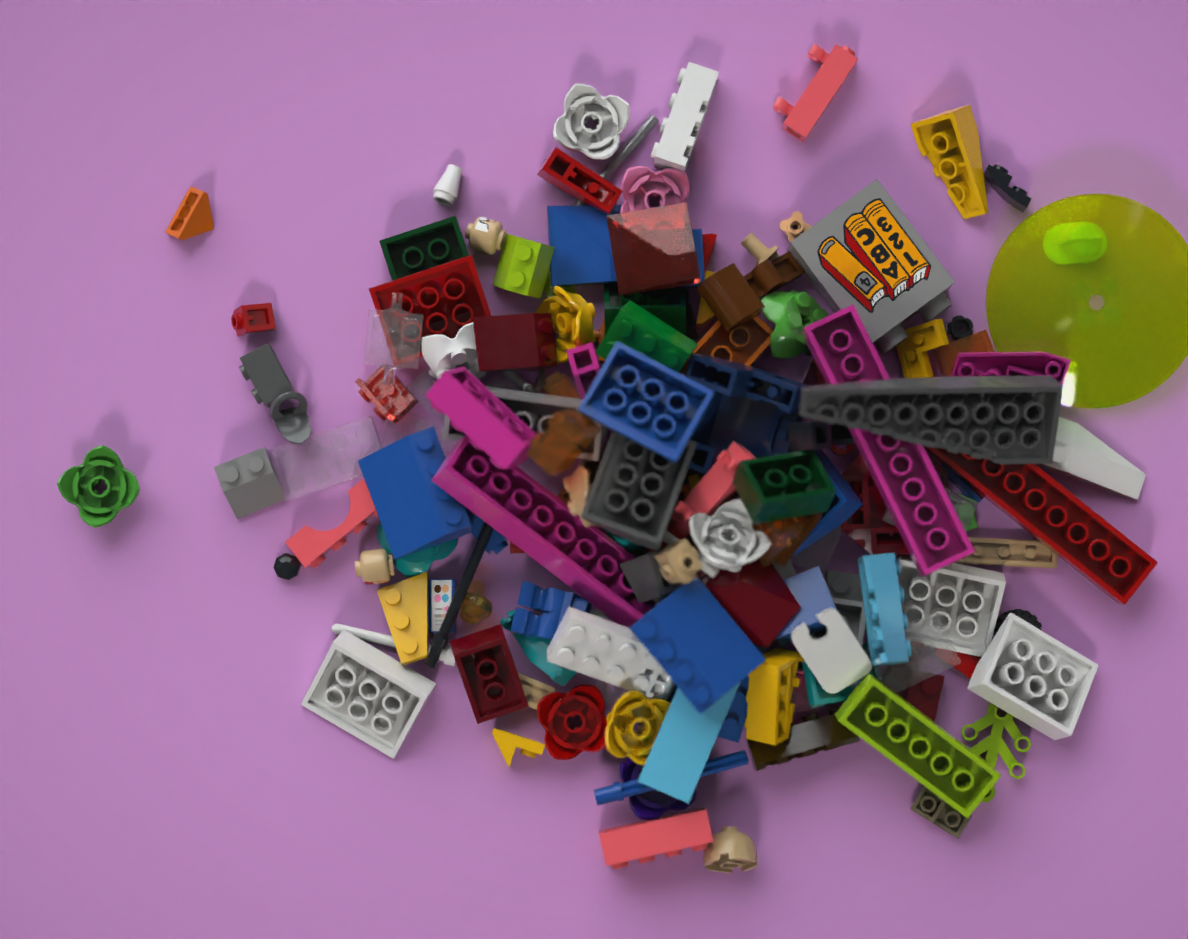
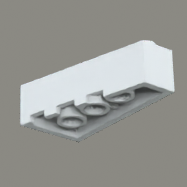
M691 62L688 63L686 69L681 68L677 83L681 85L677 94L672 93L668 108L671 109L669 118L664 117L659 131L662 133L659 143L655 142L651 153V158H654V167L660 169L676 168L686 171L718 79V71Z

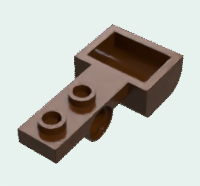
M788 251L772 261L770 259L765 260L745 276L732 263L705 279L697 290L725 330L730 332L759 316L765 308L760 300L761 298L802 277L805 271L792 253Z

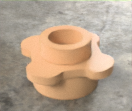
M797 211L792 213V217L782 220L779 224L780 230L785 232L789 242L811 227L802 219V213ZM794 225L798 226L797 230L793 229Z

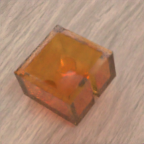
M579 407L571 410L565 409L561 413L557 411L548 420L547 424L549 427L546 431L536 434L529 443L532 447L526 453L549 476L567 470L582 453L577 446L581 444L584 448H587L602 430L589 417L577 412Z

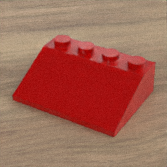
M472 255L369 288L394 366L423 356L421 347L422 337L442 334L453 339L456 337L459 329L473 322L474 317L491 316Z

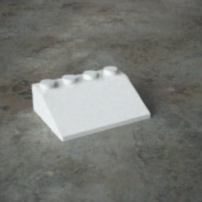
M910 554L897 555L896 559H899L901 566L898 583L904 590V602H901L902 613H906L908 628L905 629L906 640L982 657L992 641L1006 585L1004 573L953 562L921 577Z
M1009 613L977 663L967 689L1051 739L1058 740L1072 736L1099 665L1015 614Z
M343 630L332 643L301 705L394 759L428 701L436 683L406 665L403 666L399 661Z

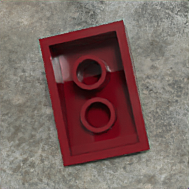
M524 313L473 318L479 372H535L558 366L551 313Z
M501 624L450 641L453 656L477 724L529 707Z

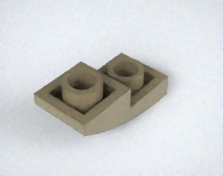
M925 786L910 808L957 839L960 838L972 818V815L966 818Z

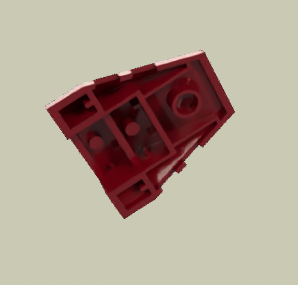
M765 553L760 558L743 565L738 572L719 569L718 574L714 578L701 569L696 572L698 578L744 634L758 647L767 649L801 609L800 604Z

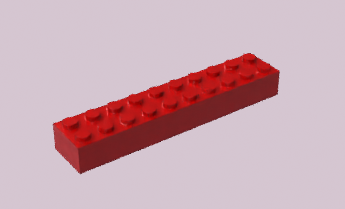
M923 446L929 454L949 468L1116 603L1125 605L1158 562L1036 464H998L984 458L977 459L959 452L956 454L938 447Z

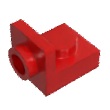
M272 303L241 305L233 311L231 322L237 336L276 329Z

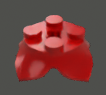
M581 684L573 687L566 693H549L538 701L537 717L540 724L545 728V747L554 759L569 760L584 751L593 753L606 748L605 730L607 722L604 714L605 701L596 686ZM577 714L581 716L580 721L583 724L580 728L570 729L568 727L570 723L567 722L569 716L574 717Z

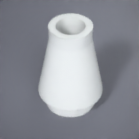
M455 165L447 166L446 171L432 190L434 201L445 206H452L457 201L461 174L463 172L461 168Z

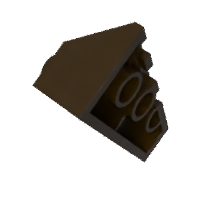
M839 706L829 709V715L818 717V713L803 716V722L792 724L791 722L788 739L775 746L746 739L753 768L758 771L765 769L768 765H779L789 762L793 758L810 756L822 750L827 751L858 742L860 739L858 735L837 720L835 713L841 707Z

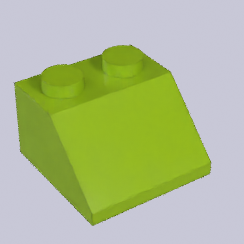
M506 233L492 285L541 299L555 247Z

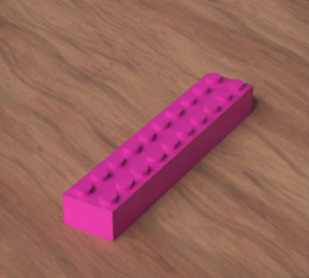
M854 304L803 328L801 333L827 385L890 379ZM848 427L921 577L975 552L923 445L894 439L892 436L884 434L878 435L867 430Z
M467 434L456 442L431 481L619 625L630 628L656 606L653 599L643 603L638 601L621 569V563L636 558L596 526L592 525L586 528L579 515L573 516L565 502L518 466L507 470L496 467L484 450H479L471 444V438Z

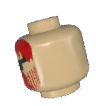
M385 549L364 550L360 554V560L355 561L356 577L362 576V580L366 585L388 583L390 576H395L392 555H388Z

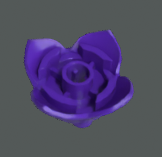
M626 757L620 764V778L622 782L639 779L644 766L636 764L629 757ZM695 787L689 803L656 789L629 796V803L631 809L640 820H654L661 817L668 810L679 811L692 805L696 801L697 789Z

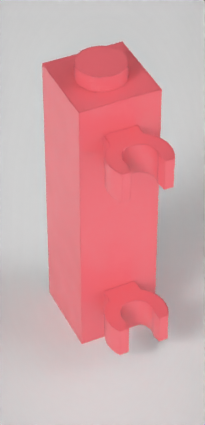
M814 44L807 57L822 66L796 105L792 106L780 96L773 105V110L787 117L782 129L803 143L858 61V58L855 57V52L847 46L842 45L840 47L836 44L830 54H828L821 47Z
M733 441L726 451L723 450L717 457V462L684 501L681 500L674 508L675 512L671 518L677 522V530L683 535H691L689 519L692 515L706 513L708 516H713L718 507L729 502L737 491L732 481L740 461L756 458L743 445Z

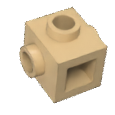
M687 539L674 540L654 555L661 566V574L670 583L682 582L687 584L697 577L696 572L703 568L699 560V553L689 544Z

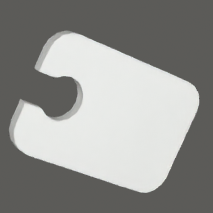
M828 608L816 615L819 621L827 627V633L824 637L820 639L812 638L809 635V628L803 622L792 630L791 639L822 688L828 693H837L866 676L871 671L872 664L841 614L836 609Z

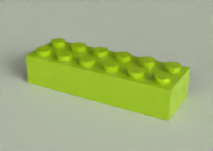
M871 673L862 678L835 713L839 722L966 818H969L1002 776L995 767Z

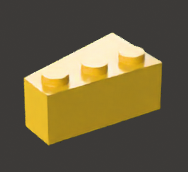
M779 647L762 654L766 660L748 674L749 687L746 694V701L748 703L745 719L746 739L774 746L789 737L795 704L791 703L794 686L799 687L800 679L796 678L799 661L804 662L799 652Z

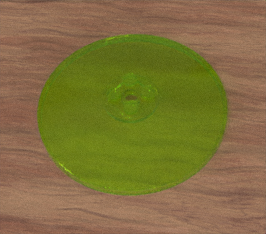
M1097 193L1080 194L1059 199L1039 208L1027 216L1008 235L996 254L989 272L986 285L985 310L988 329L997 352H1048L1071 359L1063 383L1064 388L1061 401L1063 405L1089 409L1108 408L1122 405L1147 395L1164 383L1179 368L1188 355L1187 243L1174 226L1162 215L1137 201L1121 196ZM1095 294L1101 295L1104 300L1103 306L1098 310H1093L1089 306V299Z

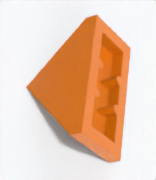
M191 186L165 231L166 234L180 240H185L214 229L208 194Z

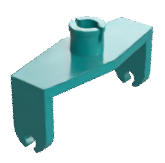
M515 610L507 612L508 617L506 619L503 617L500 621V624L509 631L511 630ZM511 632L530 662L549 675L554 682L564 686L577 673L547 661V648L551 641L538 639L535 636H521Z

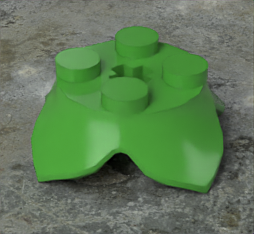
M805 291L772 292L761 298L760 300L765 306L762 310L763 314L776 325L770 339L772 357L789 359L798 356L802 352L807 356H811L812 353L801 332L804 327L827 317L828 313L826 310L821 308L816 300Z
M103 445L91 449L85 455L81 465L67 469L57 481L58 489L63 498L69 503L76 505L81 519L94 528L101 527L114 520L122 509L134 503L140 491L136 476L124 468L116 452ZM105 480L104 484L107 485V490L99 495V491L95 490V486L100 485L101 481Z

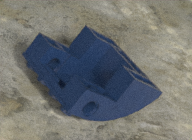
M691 353L685 377L715 393L711 406L691 438V441L697 443L689 468L706 474L717 462V457L723 450L726 451L733 441L743 445L756 458L794 451L789 450L787 423L803 421L804 417L799 415L802 387L810 386L741 363Z

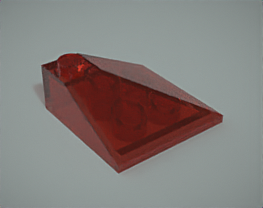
M687 203L606 215L619 296L700 282V272Z

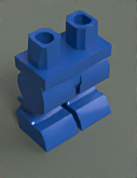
M523 580L517 604L525 609L516 607L510 631L521 636H535L538 639L552 641L569 606L590 614L592 604L572 592L551 587L544 590L536 584ZM526 609H530V610H534V611H540V610H541V611L545 612V614L542 613V614H540V615L538 616L537 614H535V613H533V612H531V611H529V610H526Z

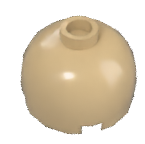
M728 826L721 828V832L712 835L714 842L708 843L709 848L704 849V866L709 871L732 873L731 868L741 867V872L757 867L755 843L747 834L739 832L737 827Z

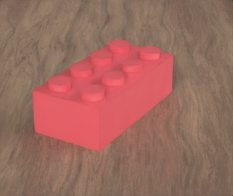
M705 807L599 831L606 866L612 865V869L629 866L628 861L639 859V863L654 861V855L665 853L666 857L682 854L681 849L691 847L693 851L709 848L708 843L714 842Z

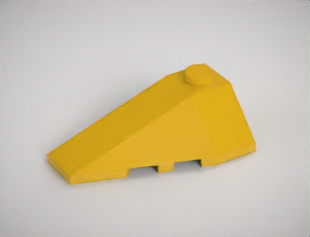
M970 104L911 123L910 125L919 151L923 157L927 156L934 169L932 171L936 177H941L948 188L947 194L962 217L967 219L987 214L988 205L979 134Z

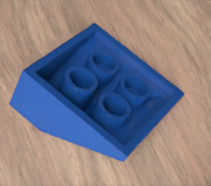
M591 205L547 206L549 245L555 247L550 263L551 286H592L634 282L633 267L636 266V256H632L631 231L626 229L621 221L620 210L622 205H614L609 214Z

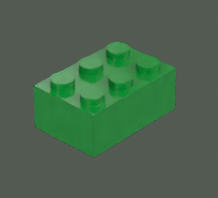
M629 300L619 311L595 353L607 359L615 343L618 341L656 362L681 373L698 344Z

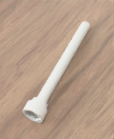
M338 623L332 626L334 634L339 635L343 630H346L361 640L396 648L391 635ZM449 643L446 650H442L439 660L444 661L445 665L455 667L456 662ZM429 644V653H430L431 648H432V646H433V645H430V644Z

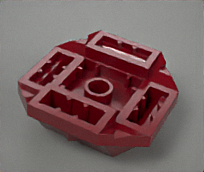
M925 449L949 497L948 471ZM860 453L841 475L862 501L863 505L841 524V529L869 555L895 553V555L910 554Z

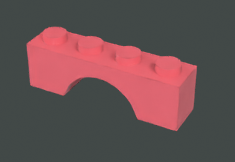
M364 478L348 490L350 510L347 518L341 525L328 531H318L305 525L285 542L305 568L311 566L314 569L327 559L324 556L331 549L335 552L348 542L345 539L352 532L357 535L368 526L366 521L373 515L378 517Z

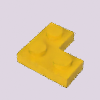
M935 319L905 329L909 336L896 346L905 379L934 377L927 351L949 345L942 319Z

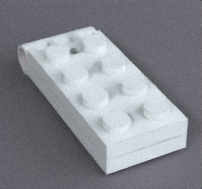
M570 606L547 648L548 662L629 691H640L649 698L655 697L667 701L676 686L630 628Z

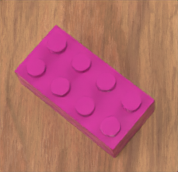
M465 367L444 371L425 395L431 401L430 405L439 413H444L451 419L450 424L456 430L465 432L471 438V444L479 450H484L490 456V461L500 469L507 470L523 464L543 441L539 435Z

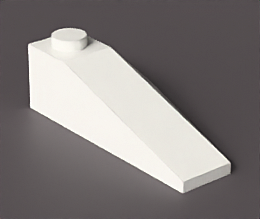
M1059 417L1052 463L1036 464L1038 467L1134 500H1138L1146 477L1145 473L1080 424Z

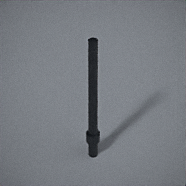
M486 522L439 632L434 634L431 641L433 646L425 662V665L431 668L436 667L442 650L447 648L450 641L448 636L494 530Z

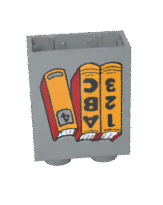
M878 179L791 241L787 252L790 251L805 271V276L833 313L854 304L873 345L875 344L883 355L909 336L901 324L916 313H919L926 323L952 305L944 293L951 288L955 281Z

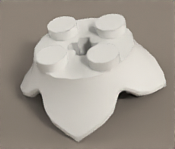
M574 84L565 96L564 113L554 124V138L568 150L582 152L592 159H608L619 147V136L629 121L630 106L619 96L610 95L604 97L590 85ZM588 119H592L593 122L598 121L599 125H596L595 130L585 127Z
M473 322L459 329L456 337L453 339L442 334L422 337V355L430 366L428 371L429 375L433 378L439 379L444 371L465 367L478 380L485 375L486 372H479Z
M741 499L724 503L718 507L713 516H708L706 513H697L689 519L691 536L700 551V560L719 569L738 572L746 563L760 558L771 546V541L765 533L753 530V522Z

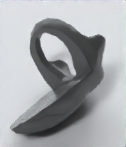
M286 392L276 397L271 406L268 405L270 416L284 439L292 444L302 445L303 442H306L310 437L312 429L309 424V417L306 414L307 401L302 394ZM287 399L299 401V406L296 408L291 407L278 410L279 405Z

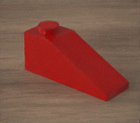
M556 147L549 154L537 173L538 176L558 189L607 214L610 213L623 192Z

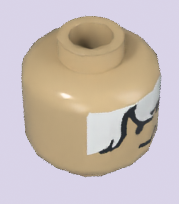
M478 217L474 224L469 223L465 233V238L469 239V246L472 250L489 255L494 254L497 250L501 251L506 236V230H503L501 222L485 217Z

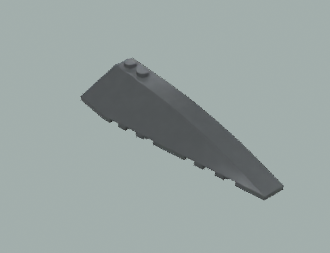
M1051 375L927 377L802 387L799 415L832 424H843L853 429L867 430L873 434H884L892 436L894 439L927 447H938L956 454L959 452L977 459L984 458L998 464L1052 463L1064 387Z

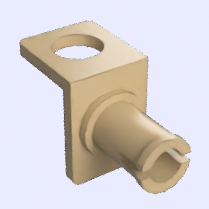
M753 232L740 244L757 259V265L765 260L770 259L772 261L780 256L777 253L778 247L776 245L768 249Z

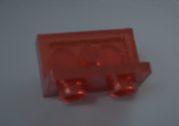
M385 363L366 381L360 378L355 381L361 388L358 393L368 403L372 401L376 406L373 409L374 412L383 421L389 419L397 424L419 402Z

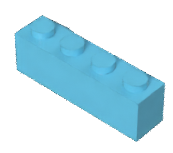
M895 553L861 556L857 561L872 667L908 662V657L911 656V644L905 637L908 620L906 613H902L901 602H904V590L898 583V575L901 574L900 561L895 559Z

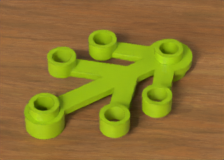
M990 703L985 716L973 724H967L962 727L961 736L965 740L972 741L976 739L979 731L992 724L991 734L970 749L977 755L987 751L985 761L993 767L996 766L999 753L1008 767L1009 775L1014 779H1020L1025 775L1026 770L1024 765L1016 761L1001 738L1003 727H1005L1014 740L1013 745L1018 752H1027L1031 747V741L1022 735L1013 721L1014 716L1006 712L1005 716L999 717L997 715L999 707ZM968 727L974 730V735L970 738L966 737L964 733ZM1020 739H1024L1027 742L1025 749L1018 747ZM1016 765L1021 768V774L1018 776L1012 773V769ZM994 786L989 791L988 796L984 797L981 802H989L994 798Z

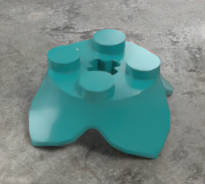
M381 523L376 530L381 547L392 555L396 568L409 578L425 573L433 561L448 557L457 546L456 538L394 560Z

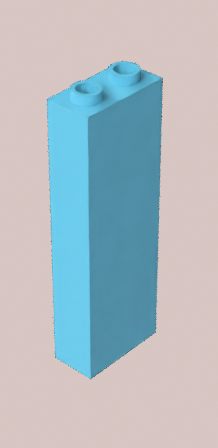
M740 682L701 714L682 691L677 688L638 782L689 803Z

